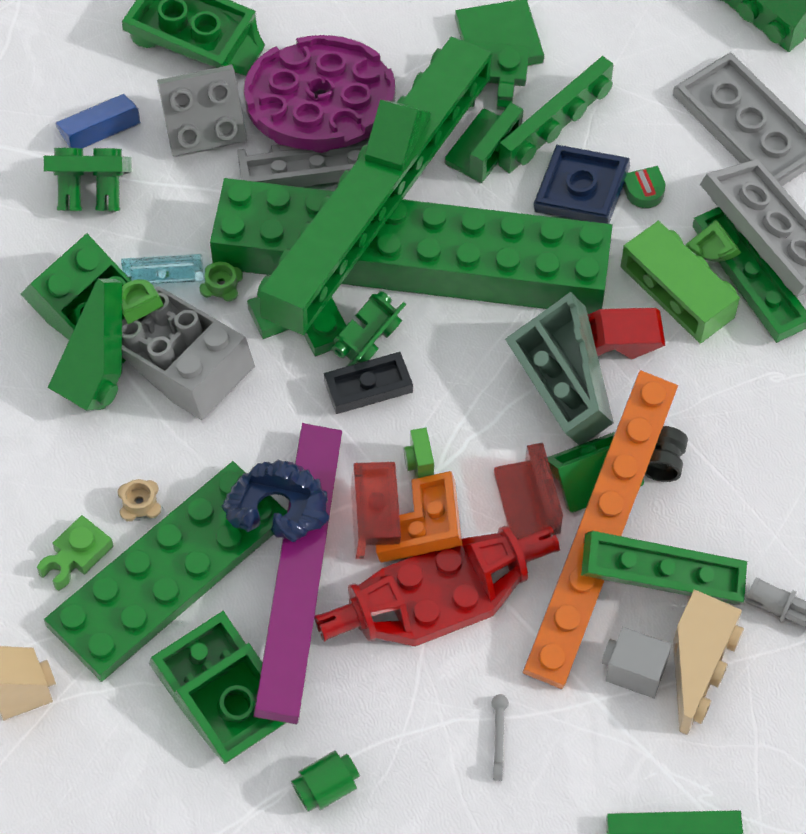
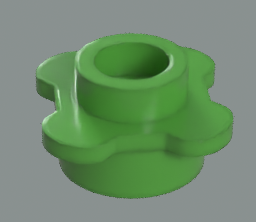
M227 262L209 264L205 268V282L199 287L201 295L206 298L216 296L223 298L225 301L235 300L238 296L237 284L243 279L241 269L233 267ZM219 281H225L222 285L218 284Z

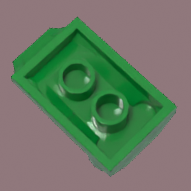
M136 0L122 20V30L130 33L132 41L140 47L153 48L159 45L216 68L232 65L235 73L247 76L250 68L256 62L265 46L257 28L256 11L231 0Z

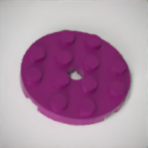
M332 35L296 38V44L281 50L277 46L271 48L252 65L244 84L246 111L255 127L277 144L324 153L332 149L356 144L370 137L380 100L395 102V78L392 69H388L380 60V54L361 42ZM318 90L328 91L324 94H319L318 98H315L314 93Z

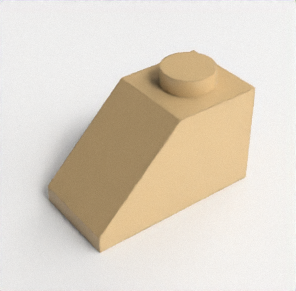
M0 646V713L3 721L52 703L53 700L48 687L55 685L56 682L48 660L39 662L34 648Z

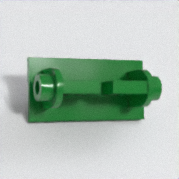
M380 291L378 294H372L355 315L366 325L364 329L352 319L340 334L333 339L332 351L340 358L348 357L351 361L347 366L370 360L379 349L374 344L378 337L382 334L388 338L402 322L397 315L406 306V303L403 302L395 309L390 304L392 302L390 296L385 292Z

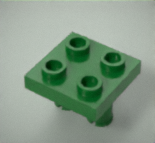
M54 148V156H44V171H53L54 175H57V210H69L70 196V211H82L81 176H85L84 172H92V176H96L95 211H107V196L108 211H120L119 176H123V172H132V157L122 156V149L93 148V156H83V149Z

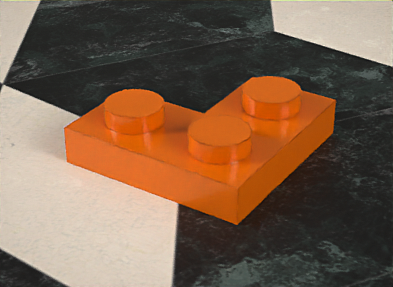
M452 471L412 479L414 512L374 520L376 553L380 563L462 546L456 483Z

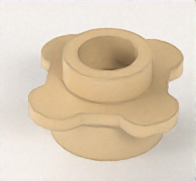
M136 479L119 487L118 496L122 499L123 507L120 509L122 519L133 521L136 517L147 516L155 518L160 514L161 505L156 500V494L159 491L156 482ZM138 498L143 499L142 503H136L135 501Z

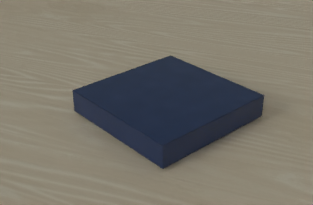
M556 144L534 201L535 212L580 221L609 224L623 188L626 174L630 168V158Z

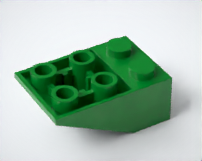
M86 233L31 282L21 295L50 326L70 340L97 279H117L122 282V286L131 280L90 235Z

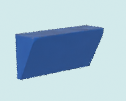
M121 94L56 122V127L69 148L82 149L140 124V117L135 103L125 94Z

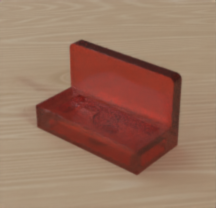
M544 444L527 445L524 462L494 468V477L507 526L517 539L545 529L547 526H551L554 530V533L551 535L561 534L563 512Z
M395 462L354 463L351 480L355 559H364L366 545L400 544L401 531Z

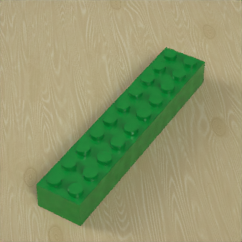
M224 178L210 240L212 263L227 262L233 267L241 269L242 272L271 275L277 268L284 250L293 247L298 240L303 225L314 219L322 200L327 195L331 196L334 191ZM402 199L341 284L541 309L549 308L565 295L572 292L586 306L587 314H590L603 307L613 224Z

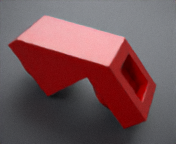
M657 308L599 309L588 314L598 356L615 349L628 358L634 359L666 346L661 313Z

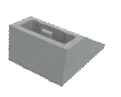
M157 286L155 290L162 300L163 307L130 324H127L125 319L122 320V357L174 404L203 420L255 367L247 339L232 328Z

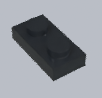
M401 352L324 373V383L336 414L413 393V383Z

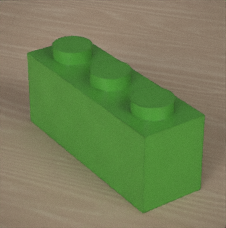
M659 220L623 246L620 267L700 344L735 319L740 299L735 288L729 282L722 281L710 269L703 257L695 255L683 244L680 236L675 231L668 230Z

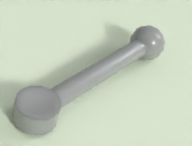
M498 694L493 697L491 702L492 707L495 709L494 781H502L504 710L509 704L505 695Z

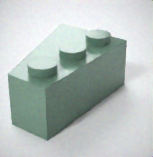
M570 292L505 340L564 433L578 445L588 442L614 422L586 306Z

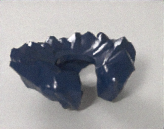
M279 459L274 463H257L249 473H243L231 487V492L227 493L221 506L226 513V519L231 525L248 533L260 525L258 505L263 498L269 495H282L286 497L291 503L290 510L284 516L274 512L271 530L276 538H286L291 542L306 536L310 530L320 529L329 521V514L326 512L328 496L327 492L321 488L320 479H314L309 469L304 470L302 466L293 462L281 461Z

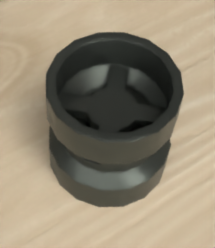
M663 426L645 476L661 482H672L681 477L683 462L680 456L686 452L688 437L684 432L674 427Z

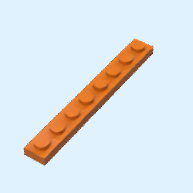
M642 370L639 371L523 669V674L563 689L604 583L603 579L581 575L585 533L597 531L622 536L677 391V384Z

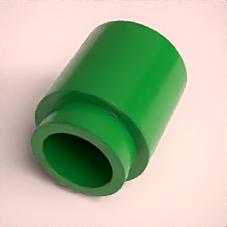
M334 750L298 771L299 776L293 779L291 783L305 809L310 812L316 807L322 810L356 790L357 787L354 780L359 778L360 774L348 754L340 757Z

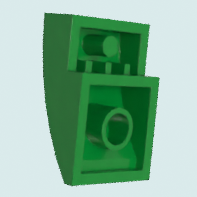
M221 611L150 658L149 665L164 687L224 765L286 724V722L253 717L262 661L250 643L246 644L224 611Z

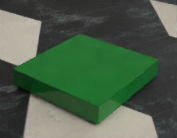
M512 0L455 10V20L461 40L529 46L528 66L544 63V52L527 0Z

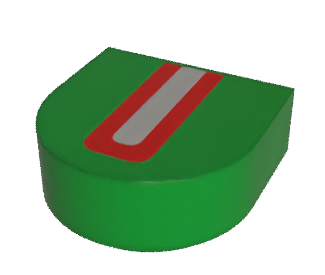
M654 166L627 173L623 189L628 200L633 205L640 208H652L660 204L664 198L665 181L659 167Z

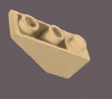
M695 589L679 620L673 640L679 732L688 735L694 721L702 724L712 701L705 697L710 685L719 687L728 666L727 663L722 661V658L727 649L733 652L736 650L744 631L743 627L738 626L742 612L741 609Z

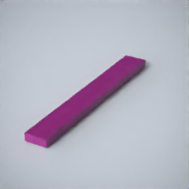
M302 423L295 464L302 466L304 470L309 469L314 479H320L322 490L327 492L326 512L330 516L342 430ZM289 501V503H288L287 513H288V511L290 510V507H291L290 501ZM329 521L320 529L308 531L306 536L301 537L295 542H291L286 538L282 539L253 717L291 724L298 723Z

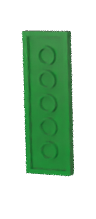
M234 461L229 463L44 618L46 627L101 682L273 536L271 528L274 512L280 513L282 516L287 514V510L269 495L263 498L258 505L260 525L256 529L247 533L243 529L233 527L226 519V513L221 506L227 493L231 492V487L243 473H246Z

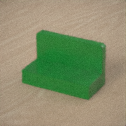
M511 102L500 116L487 109H482L445 156V164L483 183L499 162L500 142L522 124L523 109Z
M615 432L544 458L548 474L560 483L566 508L570 512L586 508Z

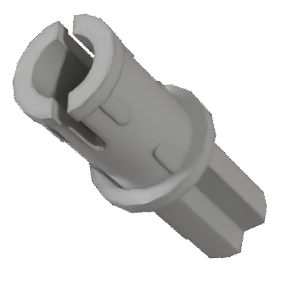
M755 578L747 595L746 603L779 616V621L781 622L788 619L806 627V601L796 597L797 591L793 590L790 593L770 585V583L760 578Z

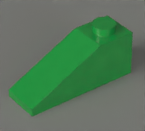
M97 279L47 387L86 411L105 409L106 406L113 402L118 392L117 382L122 374V282L117 279Z

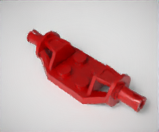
M503 526L498 529V533L462 538V546L416 555L380 569L360 585L355 583L348 585L349 604L320 615H314L318 632H322L320 636L325 642L332 637L359 628L368 641H373L377 638L416 647L495 615L519 583L527 581V562L560 551L558 538L556 535L551 537V534L554 533L551 526H547L545 529L519 539L514 536L508 526ZM508 566L510 571L493 584L491 574ZM394 611L398 618V621L373 622L372 616Z

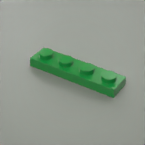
M601 56L502 140L499 148L498 165L510 174L520 164L526 165L529 163L536 151L546 142H553L561 133L562 128L569 122L579 120L590 104L596 99H603L610 92L613 86L612 74L614 64L604 56Z
M719 206L695 217L692 227L697 234L717 220L742 252L732 259L718 263L775 342L778 343L805 330L806 309L792 291L784 285L783 281L768 263L759 256V253L743 234L735 228L734 224Z
M597 531L585 533L582 576L691 596L695 589L725 603L734 605L744 603L747 561Z

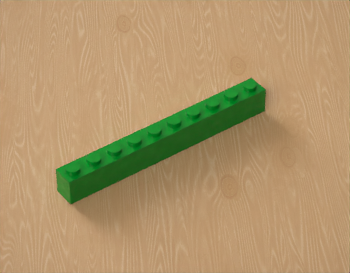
M452 36L442 49H436L428 68L424 73L419 72L417 74L412 89L406 96H401L397 101L404 105L431 112L430 119L403 170H397L365 160L368 145L362 147L358 154L357 162L350 171L345 170L336 190L331 196L327 195L322 200L314 219L303 225L298 240L293 247L284 250L279 259L278 266L271 276L267 275L262 279L257 291L262 318L304 336L490 80L491 51Z

